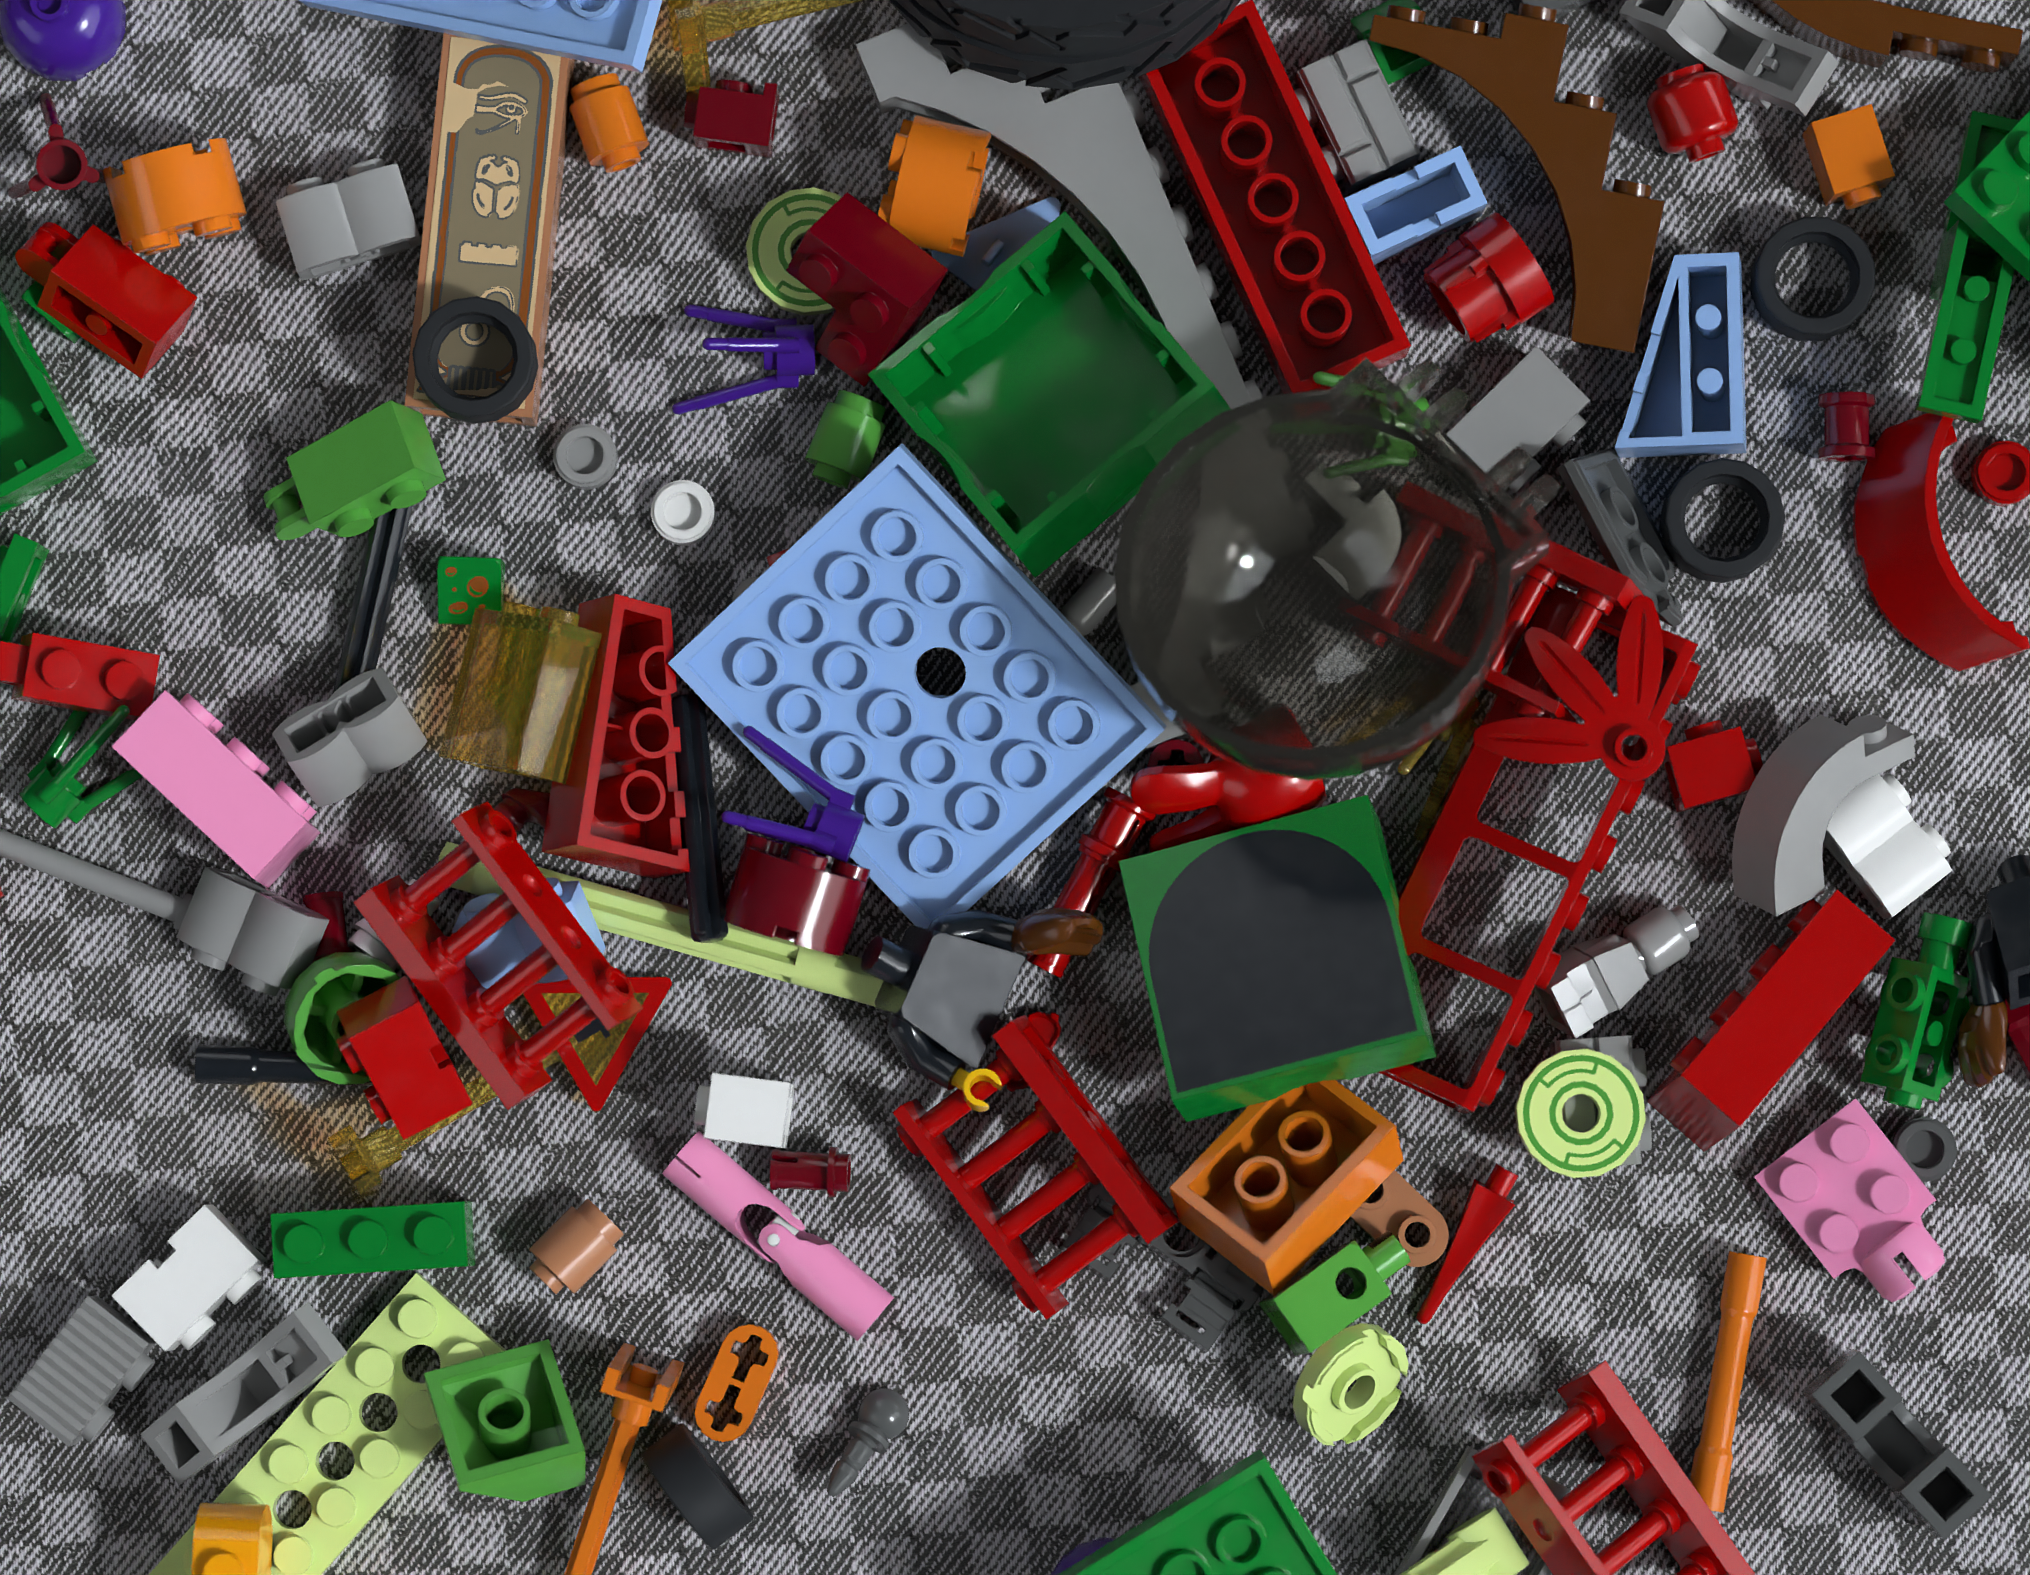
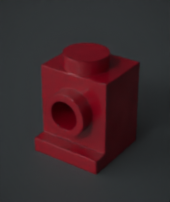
M717 80L715 88L700 86L699 92L689 90L685 105L684 128L694 129L693 138L696 148L771 158L780 100L778 84L765 82L763 95L754 94V86L734 80Z

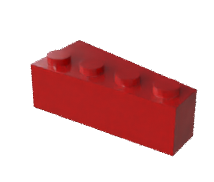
M618 594L579 603L541 852L653 879L690 872L688 849H682L680 818L686 817L684 791H678L675 753L681 752L680 727H674L671 702V694L677 692L676 672L668 664L674 658L671 608Z
M1838 889L1822 902L1818 903L1813 898L1805 902L1786 924L1794 933L1780 948L1771 943L1747 971L1754 977L1740 994L1733 989L1717 1005L1708 1017L1714 1024L1701 1039L1694 1035L1680 1049L1669 1063L1674 1070L1646 1101L1703 1152L1741 1127L1896 941Z

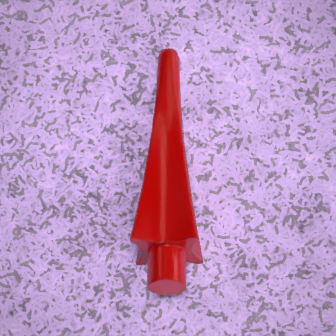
M1496 1163L1485 1184L1474 1179L1445 1258L1417 1313V1320L1420 1324L1430 1322L1462 1271L1515 1206L1514 1201L1507 1196L1519 1175L1506 1167Z

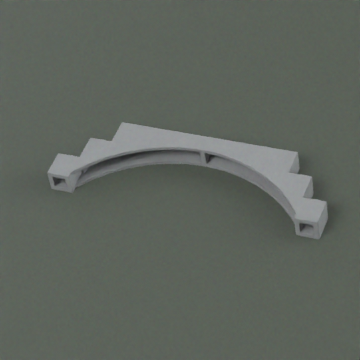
M907 23L855 44L857 58L880 114L899 109L915 115L991 132L989 145H992L1038 175L1074 205L1108 242L1138 285L1154 318L1163 324L1211 380L1234 413V415L1192 448L1194 497L1189 549L1180 589L1163 636L1139 682L1130 686L1167 725L1165 730L1143 749L1146 754L1168 740H1180L1216 725L1218 719L1214 709L1224 706L1222 698L1210 671L1199 674L1195 665L1262 638L1264 629L1261 622L1269 619L1270 615L1257 584L1245 586L1242 577L1308 551L1311 542L1307 534L1316 531L1315 523L1303 496L1292 499L1283 478L1284 475L1292 472L1288 457L1279 438L1276 437L1268 440L1258 418L1267 414L1263 397L1254 379L1243 382L1234 360L1243 356L1240 342L1229 320L1220 324L1210 302L1219 297L1215 282L1207 264L1203 262L1195 265L1186 242L1195 239L1192 227L1182 205L1178 204L1171 207L1162 184L1169 182L1170 176L1158 147L1154 146L1146 149L1138 126L1145 124L1146 119L1134 89L1130 88L1122 91L1119 83L1082 88L1045 103L1043 97L1052 94L1051 88L1025 86L1026 80L1010 83L968 68L950 74L948 68L957 65V61L930 44L933 40L932 38L920 36Z

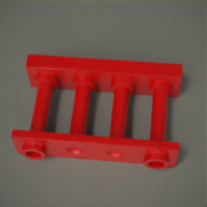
M1411 475L1400 498L1415 513L1412 522L1416 525V528L1370 610L1345 597L1343 598L1338 609L1354 624L1351 634L1366 644L1382 651L1385 650L1388 643H1391L1516 704L1512 712L1518 717L1555 718L1576 723L1577 719L1561 702L1555 700L1557 695L1550 688L1541 673L1533 687L1530 688L1501 674L1504 666L1546 590L1554 591L1558 583L1577 592L1574 599L1579 604L1560 638L1570 644L1580 654L1601 616L1608 617L1612 609L1626 615L1632 600L1636 596L1644 594L1630 577ZM1451 532L1468 540L1466 548L1470 553L1423 636L1394 622V619L1438 539L1446 540ZM1504 557L1523 566L1519 573L1524 578L1477 662L1447 646L1492 564L1500 565Z
M487 801L459 814L451 821L465 840L414 883L408 885L400 875H397L370 888L353 903L507 1110L535 1095L552 1081L543 1068V1060L598 1017L605 1028L610 1030L631 1018L643 1008L633 996V987L628 978L619 969L609 964L517 841L515 828L509 819L501 812L494 810ZM481 861L504 892L451 936H445L427 913V905ZM520 913L542 942V945L488 989L484 988L466 965L465 957ZM559 965L581 994V997L528 1040H524L504 1016V1008Z
M1023 1015L1010 1021L992 1035L1001 1048L996 1051L997 1059L984 1069L993 1071L999 1077L1002 1087L1012 1079L1018 1082L1024 1079L1039 1098L1034 1103L1036 1110L967 1163H964L942 1133L972 1110L966 1104L962 1090L956 1089L928 1112H926L918 1099L915 1098L902 1104L892 1113L900 1122L896 1130L904 1145L916 1157L920 1158L923 1155L926 1157L1013 1274L1015 1280L1011 1284L1019 1300L1031 1312L1035 1313L1039 1310L1047 1320L1069 1304L1058 1287L1128 1234L1132 1237L1140 1234L1148 1244L1179 1220L1027 1016ZM979 1081L971 1087L970 1092L976 1099L984 1101L999 1089L993 1087L989 1082ZM1051 1130L1057 1134L1063 1130L1077 1149V1152L1073 1154L1075 1162L1003 1215L981 1184ZM1091 1182L1094 1185H1098L1101 1182L1116 1202L1112 1206L1113 1214L1042 1267L1019 1236Z
M1606 1360L1574 1376L1557 1389L1567 1404L1568 1410L1520 1447L1512 1434L1471 1456L1482 1472L1487 1488L1501 1499L1553 1575H1613L1659 1537L1680 1566V1571L1675 1575H1755ZM1585 1430L1604 1457L1605 1464L1558 1501L1536 1468ZM1623 1484L1642 1511L1643 1517L1595 1555L1573 1522L1619 1485Z

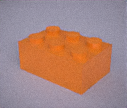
M1326 1080L1310 1083L1286 1092L1276 1099L1248 1106L1169 1187L1180 1223L1275 1296L1404 1159L1396 1125L1338 1081Z

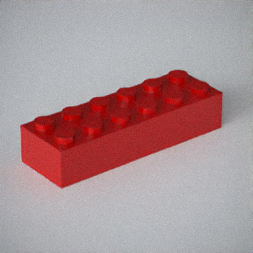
M1253 0L1244 2L1234 8L1223 24L1219 23L1213 34L1178 60L1143 74L1139 78L1291 409L1334 390L1333 387L1317 384L1313 380L1316 372L1322 371L1359 379L1406 358L1411 344Z

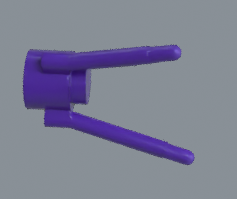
M687 305L684 308V313L688 317L767 331L762 332V338H705L702 346L706 350L763 352V370H776V374L676 402L672 406V411L676 415H681L777 388H799V376L815 375L813 324L797 325L796 318L775 319L713 307Z
M746 726L743 729V735L829 800L826 806L814 802L803 829L733 811H724L721 818L723 822L743 827L746 831L807 846L810 849L846 863L854 848L865 818L864 814L851 810L855 795L835 788L773 740L767 738L754 727Z

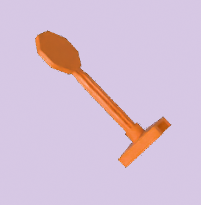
M623 1343L608 1366L600 1392L616 1397L610 1413L615 1418L564 1575H592L640 1427L648 1425L653 1409L659 1412L664 1410L678 1385L684 1362L672 1359L664 1374L660 1375L655 1368L640 1363L631 1365L636 1346Z

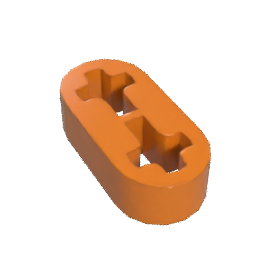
M755 1324L741 1325L729 1332L722 1342L697 1400L695 1409L698 1427L704 1435L712 1440L720 1442L735 1440L743 1435L752 1424L779 1358L778 1342L772 1332L763 1326ZM751 1335H756L762 1339L760 1350L768 1354V1359L765 1365L754 1363L750 1367L745 1381L733 1377L740 1363V1356L732 1352L733 1344L736 1341L746 1343ZM731 1384L741 1389L734 1409L743 1415L739 1425L729 1422L722 1431L712 1426L715 1416L711 1412L706 1411L710 1400L721 1402Z

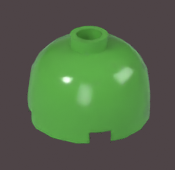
M338 952L313 962L296 978L285 1001L284 1024L294 1052L317 1077L339 1085L363 1084L371 1080L365 1068L353 1074L336 1042L337 1038L346 1034L337 1011L400 979L390 966L383 961L361 952Z

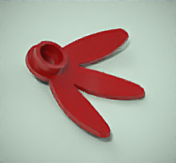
M1644 595L1636 596L1626 613L1617 650L1616 683L1618 696L1612 694L1592 664L1566 641L1539 627L1528 629L1524 638L1537 669L1553 692L1570 710L1584 721V724L1544 717H1519L1499 720L1479 726L1473 734L1474 743L1478 747L1497 755L1531 763L1572 764L1601 759L1605 768L1613 776L1624 781H1640L1653 775L1664 760L1666 748L1661 731L1654 723L1648 720L1657 698L1664 658L1662 629L1653 600ZM1636 736L1643 741L1645 753L1640 760H1629L1623 755L1621 745L1626 737Z

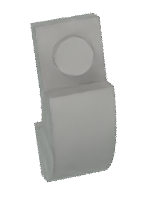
M1626 0L1619 11L1626 21L1638 32L1685 67L1703 64L1705 72L1713 71L1722 75L1730 93L1767 110L1771 104L1806 117L1839 64L1828 50L1770 29L1739 12L1724 0Z
M307 1302L292 1312L228 1367L173 1405L140 1435L178 1485H181L295 1400L327 1374L326 1371L348 1353L311 1304Z

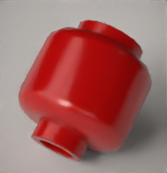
M1695 64L1657 78L1655 80L1657 89L1650 94L1646 103L1661 148L1668 154L1686 153L1689 163L1705 160L1724 152L1725 147L1722 139L1730 136L1737 130L1739 121L1722 75L1713 71L1705 72L1703 64Z

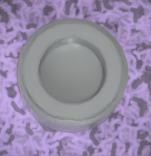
M580 424L567 429L561 434L554 447L553 460L557 472L567 484L577 489L591 490L606 484L612 478L618 465V452L612 438L606 431L595 425Z

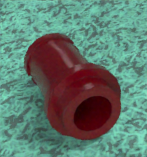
M341 891L320 892L303 896L305 907L329 919L312 963L334 953L355 952V948L348 947L343 907L344 894Z
M830 1147L829 1153L772 1150V1160L770 1162L771 1190H779V1188L827 1191L828 1197L834 1198L837 1192H849L851 1155L839 1153L838 1147Z

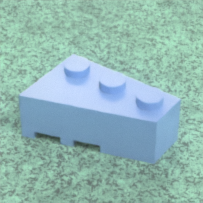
M1739 252L1674 255L1652 325L1649 343L1635 380L1632 398L1623 427L1620 429L1615 445L1619 458L1747 453L1742 263Z

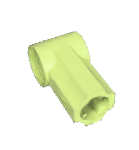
M1492 1507L1455 1528L1446 1536L1448 1539L1447 1543L1427 1554L1400 1575H1515L1529 1564V1561L1497 1508Z

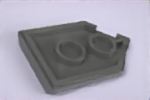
M1609 448L1571 459L1558 467L1557 470L1609 568L1630 577L1640 591L1653 600L1659 620L1672 627L1681 624L1680 602L1675 596L1671 597L1667 589L1669 580L1674 578L1675 575L1672 556L1666 549L1660 533L1618 457L1616 450Z

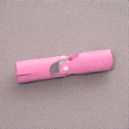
M700 1131L687 1142L676 1155L678 1157H675L662 1173L663 1176L760 1258L773 1264L778 1263L791 1285L855 1340L858 1341L895 1298L829 1241L804 1231L805 1226L797 1214L711 1140L704 1138V1134ZM750 1204L769 1207L778 1214L776 1218L761 1230L759 1239H756L751 1234L745 1222L744 1213Z

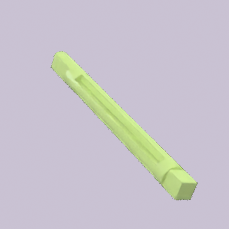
M446 842L438 862L455 849L458 844ZM481 861L450 886L478 896L488 893H497L500 896L504 892ZM538 867L545 878H557L559 882H580L597 927L600 930L875 1007V999L883 980L861 969L862 958L845 953L843 956H837L795 945V942L775 936L771 938L728 923V934L723 940L714 943L694 942L691 938L687 908Z

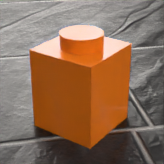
M1872 104L1811 122L1802 134L1825 206L1843 201L1846 209H1853L1882 198L1880 189L1885 188L1895 177Z

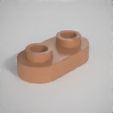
M1394 1170L1381 1184L1382 1193L1380 1198L1373 1203L1364 1202L1350 1218L1373 1240L1389 1230L1408 1254L1411 1262L1407 1266L1422 1267L1436 1261L1447 1247L1449 1238L1447 1223L1441 1213ZM1420 1222L1428 1230V1240L1421 1247H1412L1405 1239V1230L1411 1223Z

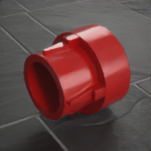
M1497 212L1492 213L1459 235L1458 240L1446 247V254L1423 270L1427 287L1438 307L1455 331L1467 343H1471L1474 340L1478 343L1503 327L1508 331L1515 325L1519 326L1554 303L1552 289L1535 257L1510 223Z

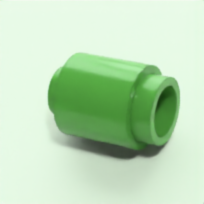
M839 390L834 403L827 402L805 456V460L815 465L812 476L842 489H847L851 480L861 482L868 473L886 425L881 422L886 408L858 394Z

